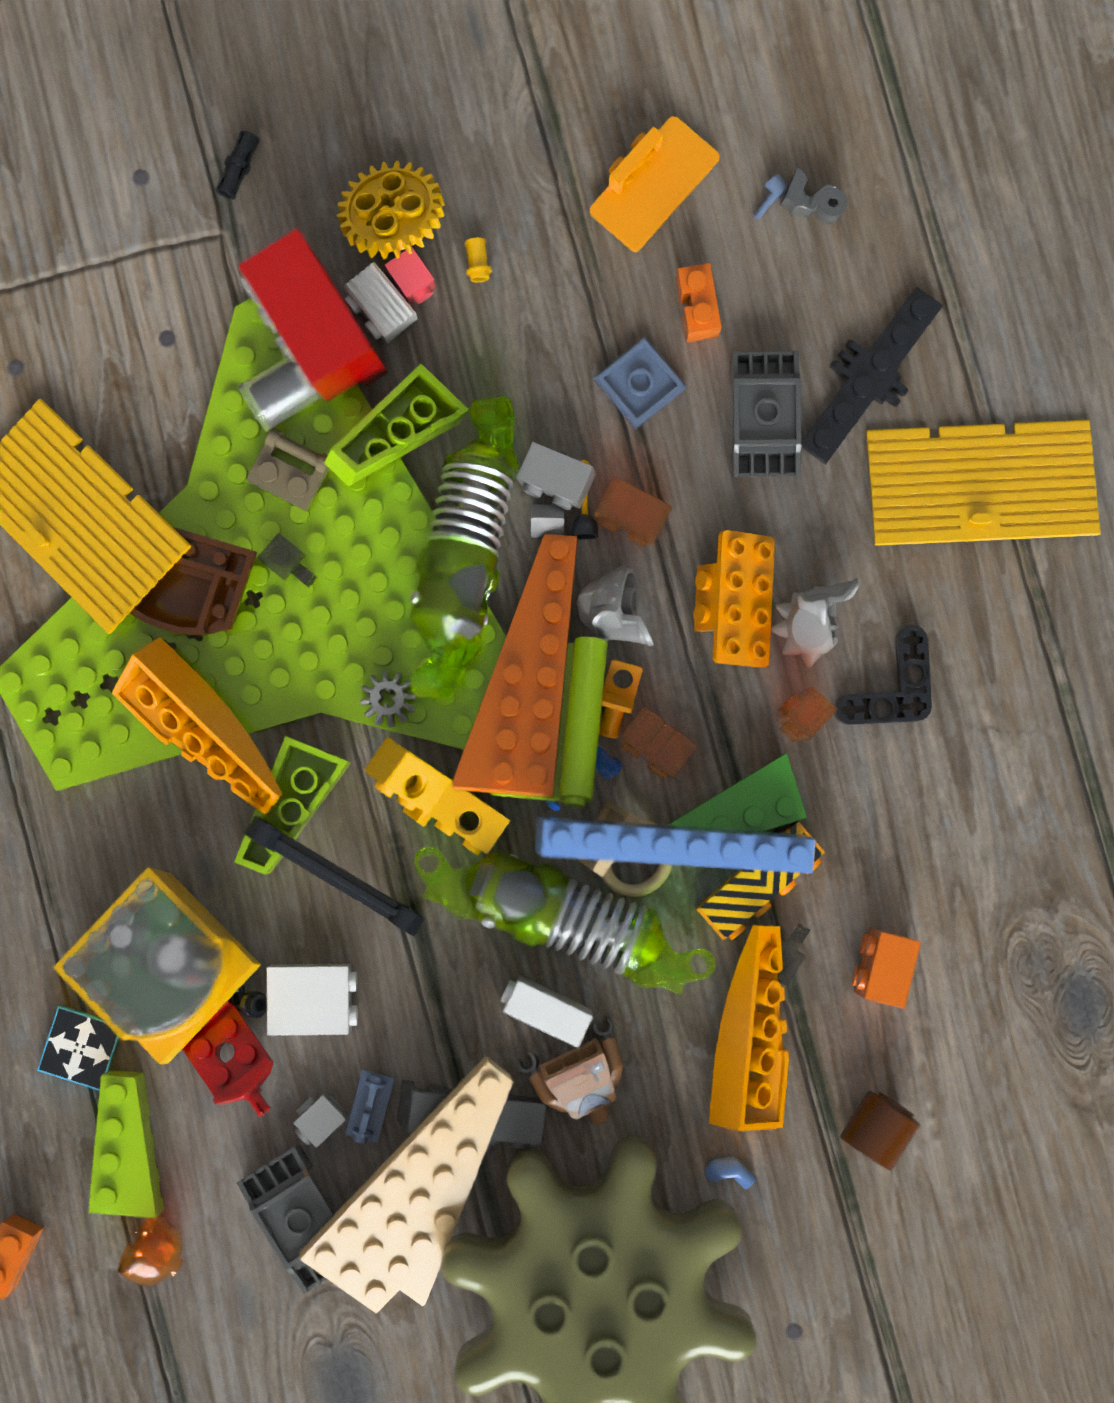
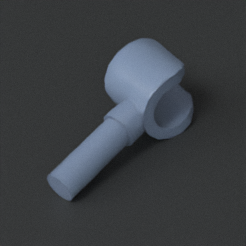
M776 174L765 184L770 194L753 214L757 220H760L775 200L785 195L787 183L780 174Z

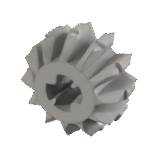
M387 670L382 671L383 682H380L375 675H371L369 678L375 687L371 689L363 685L361 688L365 693L371 694L370 698L360 699L361 705H372V707L365 711L364 715L369 718L378 712L375 719V724L378 726L383 723L385 716H387L389 727H395V715L405 723L408 719L402 712L405 708L410 712H415L416 709L413 705L406 703L407 700L417 698V693L415 692L405 693L413 685L412 681L407 680L399 686L402 673L396 672L392 681H390V674ZM384 691L392 694V691L396 692L397 695L393 698L394 706L390 707L385 704V707L381 705V702L384 700L382 695Z

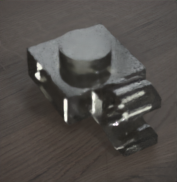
M277 533L257 557L284 581L290 574H293L309 588L317 579L312 572L300 563L306 555L280 533Z
M801 923L795 927L786 943L781 940L783 969L777 973V980L785 986L790 984L806 958L798 949L809 934L810 929Z

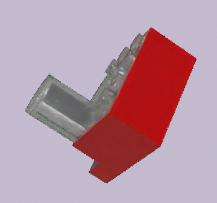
M298 228L238 265L244 275L238 280L248 296L252 297L254 302L260 306L257 308V311L265 324L271 328L274 334L277 332L280 334L275 340L285 354V357L238 385L247 405L266 431H269L322 397L329 402L361 381L368 386L389 373L321 261Z

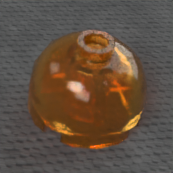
M161 1216L147 1218L135 1232L141 1234L132 1245L128 1242L120 1257L117 1271L125 1279L135 1284L153 1286L164 1281L168 1276L174 1277L183 1263V1259L180 1258L183 1242L177 1227L169 1220Z

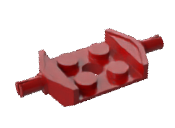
M228 1000L182 1050L215 1097L212 1099L215 1104L221 1105L245 1099L250 1102L258 1117H261L271 1109L259 1092L262 1091L260 1087L271 1073L274 1062L237 1008L234 1007L232 1001ZM231 1043L235 1051L234 1056L230 1061L224 1062L221 1060L220 1050L225 1044Z

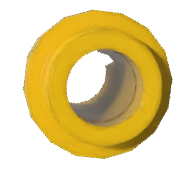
M480 237L470 238L465 242L469 266L466 270V275L470 277L471 282L475 283L489 280V274L492 273L491 266H488L486 240Z

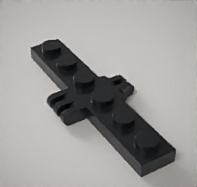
M916 287L869 351L851 339L847 341L845 347L854 355L852 356L845 350H841L837 355L847 365L844 366L836 360H833L830 364V368L847 381L802 440L801 448L826 465L873 400L879 404L887 401L894 407L899 405L901 400L892 391L894 390L904 397L909 390L899 382L902 377L895 370L943 307L942 304Z

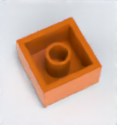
M870 927L869 933H864L860 942L859 953H863L860 967L855 966L852 974L851 985L855 986L854 992L864 999L905 1009L921 942L906 936Z

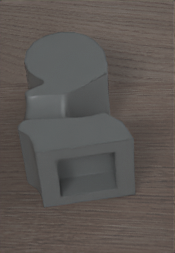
M797 167L781 206L787 209L790 215H803L808 218L814 213L816 218L822 223L832 224L838 221L847 207L845 194L831 184H826L815 195L809 196L805 194L804 187L808 178L805 172Z

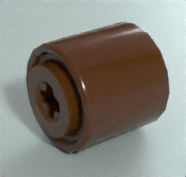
M868 1091L839 1137L875 1163L892 1171L919 1129L920 1123L913 1118L914 1114L885 1094L879 1092L877 1095L872 1091Z

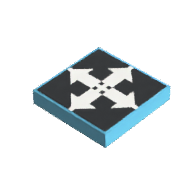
M60 1005L57 1008L37 1071L100 1091L101 1075L110 1070L120 1038L100 1017Z

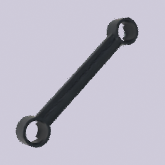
M254 816L244 832L246 836L271 851H275L385 917L392 924L412 936L416 935L425 921V918L412 908L372 887L286 835L279 828L259 816Z

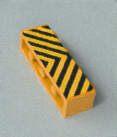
M797 821L793 822L782 832L804 834L813 838ZM816 841L813 871L822 863L820 857L825 853ZM739 869L698 904L695 909L723 941L727 937L733 940L747 928L744 922L753 915L759 918L772 906L769 901L778 893L784 896L797 885L794 879L801 873Z

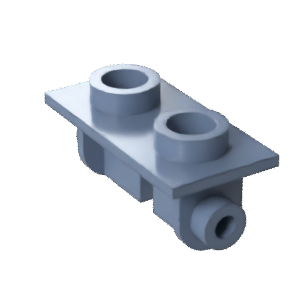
M362 1069L346 1136L354 1137L353 1141L357 1143L367 1144V1141L378 1144L394 1077Z

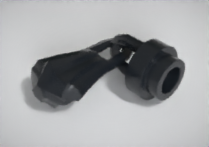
M243 984L233 994L234 1007L246 1017L259 1018L267 1011V997L264 993L260 991H248L245 993V986ZM238 993L241 994V1001H239Z

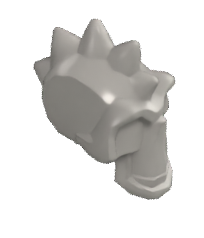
M854 578L853 581L830 586L815 585L813 589H808L805 592H794L791 603L778 604L776 608L783 620L772 626L771 631L786 638L782 654L800 655L805 665L810 668L822 655L828 653L837 645L838 637H836L835 630L839 629V624H835L834 619L837 616L836 603L853 598L860 585V580Z

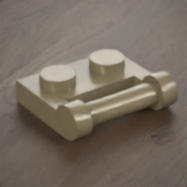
M273 427L267 435L265 444L246 480L307 512L330 469L324 464L328 455L325 453L320 455L283 436L282 431ZM279 448L314 466L315 470L312 476L273 457L276 449Z

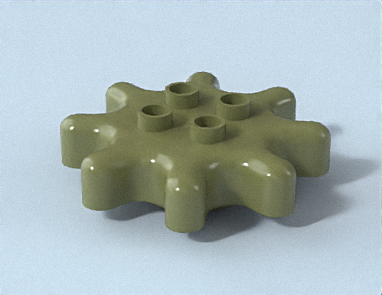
M628 1135L617 1141L611 1152L609 1164L603 1177L597 1182L585 1186H572L562 1181L548 1158L542 1152L536 1149L518 1151L510 1159L506 1180L509 1191L521 1213L517 1224L506 1235L498 1238H488L464 1232L456 1234L447 1243L442 1254L441 1270L446 1280L456 1287L482 1295L489 1303L493 1316L492 1322L487 1329L461 1346L457 1354L454 1373L457 1385L466 1394L481 1396L503 1384L512 1381L523 1382L534 1388L542 1397L544 1403H686L677 1386V1381L682 1370L690 1361L701 1356H709L738 1362L749 1357L756 1347L757 1335L748 1313L736 1305L711 1297L704 1286L708 1267L716 1259L733 1250L740 1242L742 1225L736 1210L729 1203L718 1199L704 1202L691 1211L682 1214L671 1213L662 1208L652 1197V1186L657 1171V1159L650 1142L639 1135Z

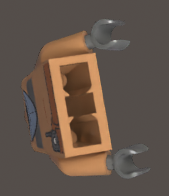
M606 1017V1020L609 1024V1030L605 1033L598 1031L596 1021L593 1023V1031L597 1036L601 1037V1043H599L597 1038L541 1065H539L538 1056L535 1053L528 1052L533 1060V1065L530 1069L523 1065L521 1059L517 1060L518 1069L530 1075L529 1082L543 1104L560 1113L568 1112L572 1119H579L588 1115L591 1123L594 1125L601 1124L608 1119L609 1112L606 1105L614 1102L616 1099L614 1089L620 1084L623 1069V1060L617 1041L610 1034L613 1030V1022L608 1017Z

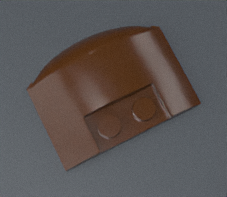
M173 527L191 544V547L130 613L152 626L179 634L208 635L232 630L257 552Z

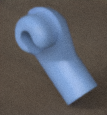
M732 1156L715 1158L705 1168V1175L710 1181L718 1182L721 1179L734 1178L745 1190L751 1187L757 1179L737 1158Z

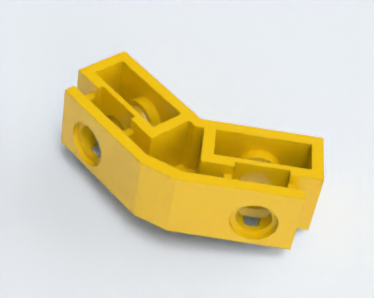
M386 737L364 769L367 774L377 780L374 785L376 789L390 798L393 793L399 795L396 801L405 807L402 812L423 827L427 826L432 817L437 820L434 824L435 827L450 837L453 832L463 837L465 840L462 845L478 856L481 851L486 854L490 852L511 821L470 791L454 790L451 778L389 737ZM467 811L474 812L479 818V824L475 830H467L461 824L462 815Z

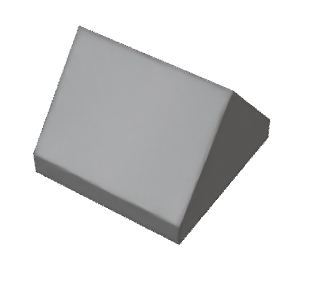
M531 504V538H543L544 534L564 535L563 508L556 505Z

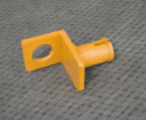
M616 659L611 660L603 687L602 706H605L599 728L600 735L608 738H618L624 712L632 713L634 699L643 671L641 666ZM619 670L630 672L633 677L631 685L625 688L617 686L613 680L615 673Z

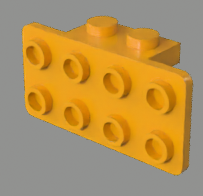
M676 116L670 117L659 130L653 126L647 134L641 132L630 146L632 151L625 158L620 156L608 171L610 173L609 186L590 206V215L633 252L641 250L720 159L719 153Z
M723 530L718 535L717 563L697 566V575L695 577L696 599L693 612L694 631L714 632L712 658L717 664L766 668L769 665L775 540L771 536Z

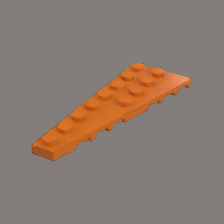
M544 534L453 778L452 787L454 790L554 797L578 546L577 536Z

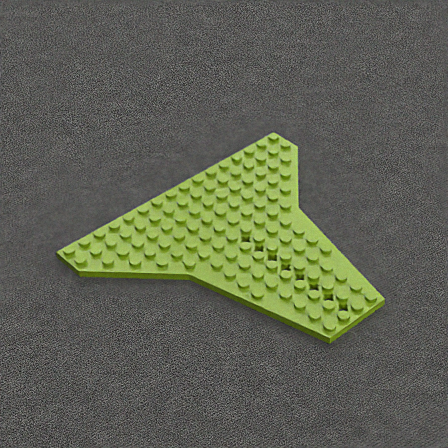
M256 295L237 305L234 309L187 486L159 512L172 527L257 552L233 628L225 632L220 631L202 635L203 639L198 642L195 638L190 639L189 635L174 633L152 626L129 613L115 630L108 634L71 597L0 666V695L56 791L181 755L182 749L172 742L166 745L158 740L112 694L110 689L104 690L103 688L104 678L107 675L112 678L117 676L119 679L132 654L159 637L169 644H176L174 650L210 685L230 708L249 735L322 713L450 747L465 749L506 635L484 598L480 615L483 613L487 614L488 622L470 640L448 631L447 626L443 628L441 641L420 633L411 622V617L418 616L419 602L416 604L411 603L410 596L414 590L419 591L420 594L422 592L431 551L426 540L428 539L427 535L434 531L430 523L436 520L401 457L350 486H347L329 469L307 512L246 480L265 444L267 435L273 427L282 431L283 436L320 455L323 453L328 455L330 450L372 410L359 386L356 384L329 402L317 392L270 421L254 399L249 387L293 359L290 355H287L284 349L287 346L272 321L268 322L265 317L267 313H260L258 307L262 305ZM279 448L276 449L273 457L311 476L315 470L314 466ZM251 591L255 594L262 593L263 597L259 599L260 606L258 608H255L252 604L246 605L247 594ZM383 670L389 672L390 681H392L396 672L402 673L399 686L405 681L411 680L413 685L405 693H417L416 699L407 700L406 702L416 708L415 712H410L404 708L402 712L408 720L403 723L395 715V727L388 726L387 716H385L380 726L376 725L375 719L378 712L372 717L367 718L364 713L372 705L360 704V699L370 698L371 695L362 691V686L365 685L371 689L375 687L370 681L369 677L371 675H375L380 682H383ZM384 691L382 693L384 700L381 702V705L385 707V704L390 707L394 706L393 698L397 695L396 692L392 691V694ZM78 692L90 695V698L86 701L88 707L85 709L74 704ZM49 709L61 712V715L58 717L59 724L56 726L51 722H46L45 718L48 716L47 711Z

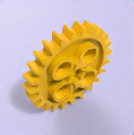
M396 161L393 168H388L386 162H383L379 171L370 166V175L368 176L359 172V183L348 182L351 192L342 191L341 195L344 201L337 204L340 210L337 217L344 237H347L350 246L356 245L359 253L367 249L369 256L373 258L380 251L383 260H386L389 252H394L395 257L399 258L403 249L411 255L413 254L412 245L416 244L423 248L422 238L433 239L434 235L431 228L437 229L441 227L439 218L444 217L442 206L445 205L439 184L434 182L433 175H425L423 167H419L414 171L412 163L409 162L402 169L399 161Z

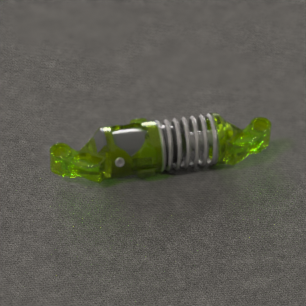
M506 396L479 398L471 403L470 419L477 428L479 436L465 447L448 454L443 461V474L440 478L444 484L438 487L441 496L435 500L439 508L433 511L436 520L430 523L434 531L427 535L428 539L426 540L425 547L418 553L415 570L419 574V583L416 590L410 596L412 606L409 618L421 633L431 656L423 666L415 669L411 676V690L415 696L420 698L451 697L458 686H461L466 667L475 660L482 650L481 634H483L484 626L488 622L487 599L489 594L496 591L500 578V573L496 568L499 557L496 550L501 547L499 538L503 535L501 527L506 523L504 514L508 512L506 503L511 499L509 491L513 488L516 474L520 470L513 449L515 432L514 408L511 400ZM444 489H454L461 493L460 495H453ZM504 494V498L501 499L499 495ZM487 497H489L490 499L494 500V501H491V502H486V501H487ZM441 501L458 503V507L447 506ZM501 506V507H502V510L499 511V510H498L497 508H495V507ZM486 509L492 513H484V510ZM499 518V522L497 523L493 519Z
M422 847L414 856L415 872L427 886L423 898L443 905L446 911L458 920L472 919L482 923L487 928H496L513 935L515 941L531 947L537 944L544 947L546 944L548 948L554 943V948L558 951L566 944L565 950L567 955L573 954L577 948V955L580 960L584 959L590 951L589 960L592 965L597 963L602 955L601 965L603 969L608 968L613 962L614 972L630 979L638 988H663L681 995L686 983L702 981L715 970L714 956L706 949L699 948L682 953H675L666 939L655 909L648 906L645 908L644 905L639 907L632 922L637 905L635 902L631 903L624 922H621L619 919L625 904L624 898L618 900L613 915L610 918L608 917V912L613 900L612 893L606 896L600 910V888L594 891L593 896L588 895L590 889L588 884L584 885L582 889L578 888L576 880H569L570 877L563 875L562 869L544 862L536 865L520 859L514 854H507L499 850L459 869L451 868L440 850L435 847ZM430 855L438 860L439 865L434 871L427 872L421 869L419 862L424 856ZM698 956L705 961L706 970L703 974H696L692 971L690 967L692 957Z

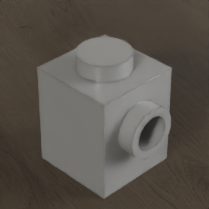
M326 1090L315 1101L309 1097L296 1110L300 1116L293 1124L297 1127L295 1132L305 1144L309 1145L312 1143L317 1148L347 1119L349 1113Z

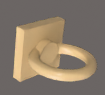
M610 800L606 801L594 819L600 821L656 824L649 820L638 819ZM576 858L599 874L604 883L613 892L625 897H642L654 892L666 881L673 864H659L656 872L648 880L639 884H628L618 879L614 874L611 866L613 861Z

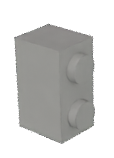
M532 442L517 475V480L523 486L522 491L533 497L540 498L543 494L553 498L552 503L560 508L570 511L573 506L581 510L596 472L594 467Z

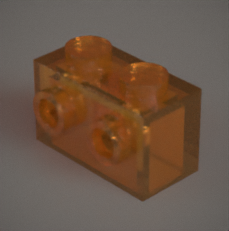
M813 687L807 688L800 695L796 693L793 696L791 695L780 706L778 710L782 715L777 720L782 726L779 729L793 742L795 740H800L801 742L811 740L836 712L837 708Z

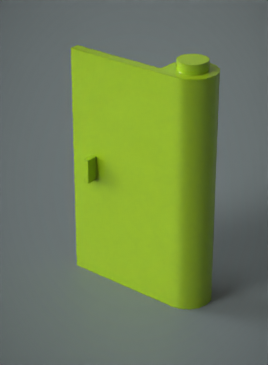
M578 637L574 640V643H568L554 797L491 792L492 796L565 802V806L572 808H584L585 803L592 802L608 647L607 641L596 637Z

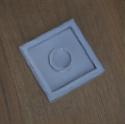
M643 337L594 377V381L635 430L681 394L687 387L646 337Z

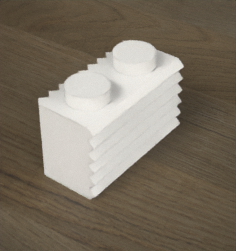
M375 262L371 263L370 266L366 267L365 270L361 271L343 286L348 295L344 298L346 304L356 315L361 312L368 322L364 325L376 340L382 337L388 344L418 320L416 312Z

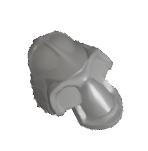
M623 564L616 568V570L606 572L605 575L583 586L576 602L579 619L597 638L605 641L621 640L647 644L648 647L654 645L643 620L639 615H636L638 610V589L633 568Z

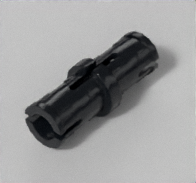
M241 130L231 155H228L224 161L226 167L215 191L227 199L234 200L236 198L244 176L250 172L251 166L249 164L260 142V139L253 133Z

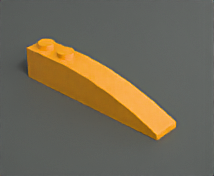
M161 637L132 654L112 694L158 740L166 745L172 742L182 749L181 756L190 762L196 759L208 768L207 774L215 780H226L231 784L232 792L266 815L270 812L282 795V792L253 740L224 701L199 673L189 666Z
M753 925L740 955L720 1023L713 1068L709 1124L739 1132L783 1128L789 1051L783 1049L782 1034L787 1032V1021L781 1018L780 1002L785 1000L784 987L781 986L778 978V973L783 969L780 926Z

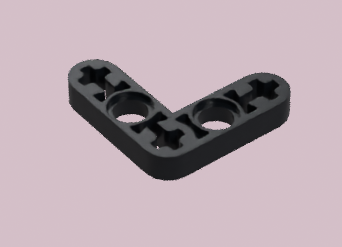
M914 625L907 626L900 630L896 636L898 692L842 696L836 701L833 708L834 716L840 723L845 725L917 722L929 716L932 708L929 647L927 634L922 628ZM909 632H913V636L920 639V643L914 645V655L921 654L922 660L913 658L904 661L903 655H911L910 645L903 642V638L908 637ZM914 664L922 670V678L918 683H911L905 678L907 666ZM896 697L901 698L900 704L912 703L913 697H915L918 703H923L924 708L918 711V716H914L912 710L900 711L902 718H897L899 707ZM862 699H868L866 711L869 719H864L865 712L852 714V719H848L846 713H841V707L846 706L847 700L851 701L852 706L858 707L864 706ZM878 699H885L891 705V712L886 718H880L874 713L873 706Z

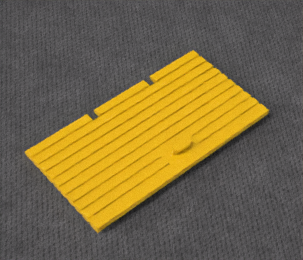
M40 398L0 442V525L108 634H111L118 624L140 603L142 598L165 576V573L190 549L191 544L141 495H137L130 502L126 497L133 491V488L92 447L87 445L79 452L76 448L83 439Z
M1090 420L1013 423L1014 434H1005L1004 423L938 427V437L930 438L929 427L866 430L875 546L1101 534Z

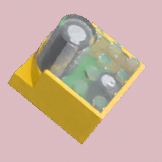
M148 867L53 968L121 1040H137L159 1064H168L261 964L171 873Z

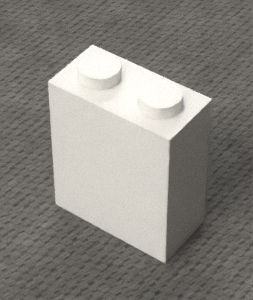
M272 964L268 966L267 1036L349 1035L352 1031V1026H357L358 1007L357 1005H352V992H357L358 975L357 972H352V964Z
M521 975L518 976L516 982L509 980L501 1002L505 1003L504 1013L577 1048L593 1017L592 1009Z

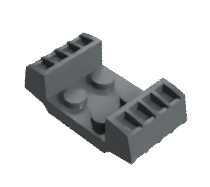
M732 351L730 360V386H733L731 476H801V380L799 373V351Z
M294 1146L238 1181L237 1185L246 1199L252 1215L286 1271L291 1274L303 1294L327 1280V1278L300 1260L299 1252L336 1213L310 1172L313 1164L301 1146Z

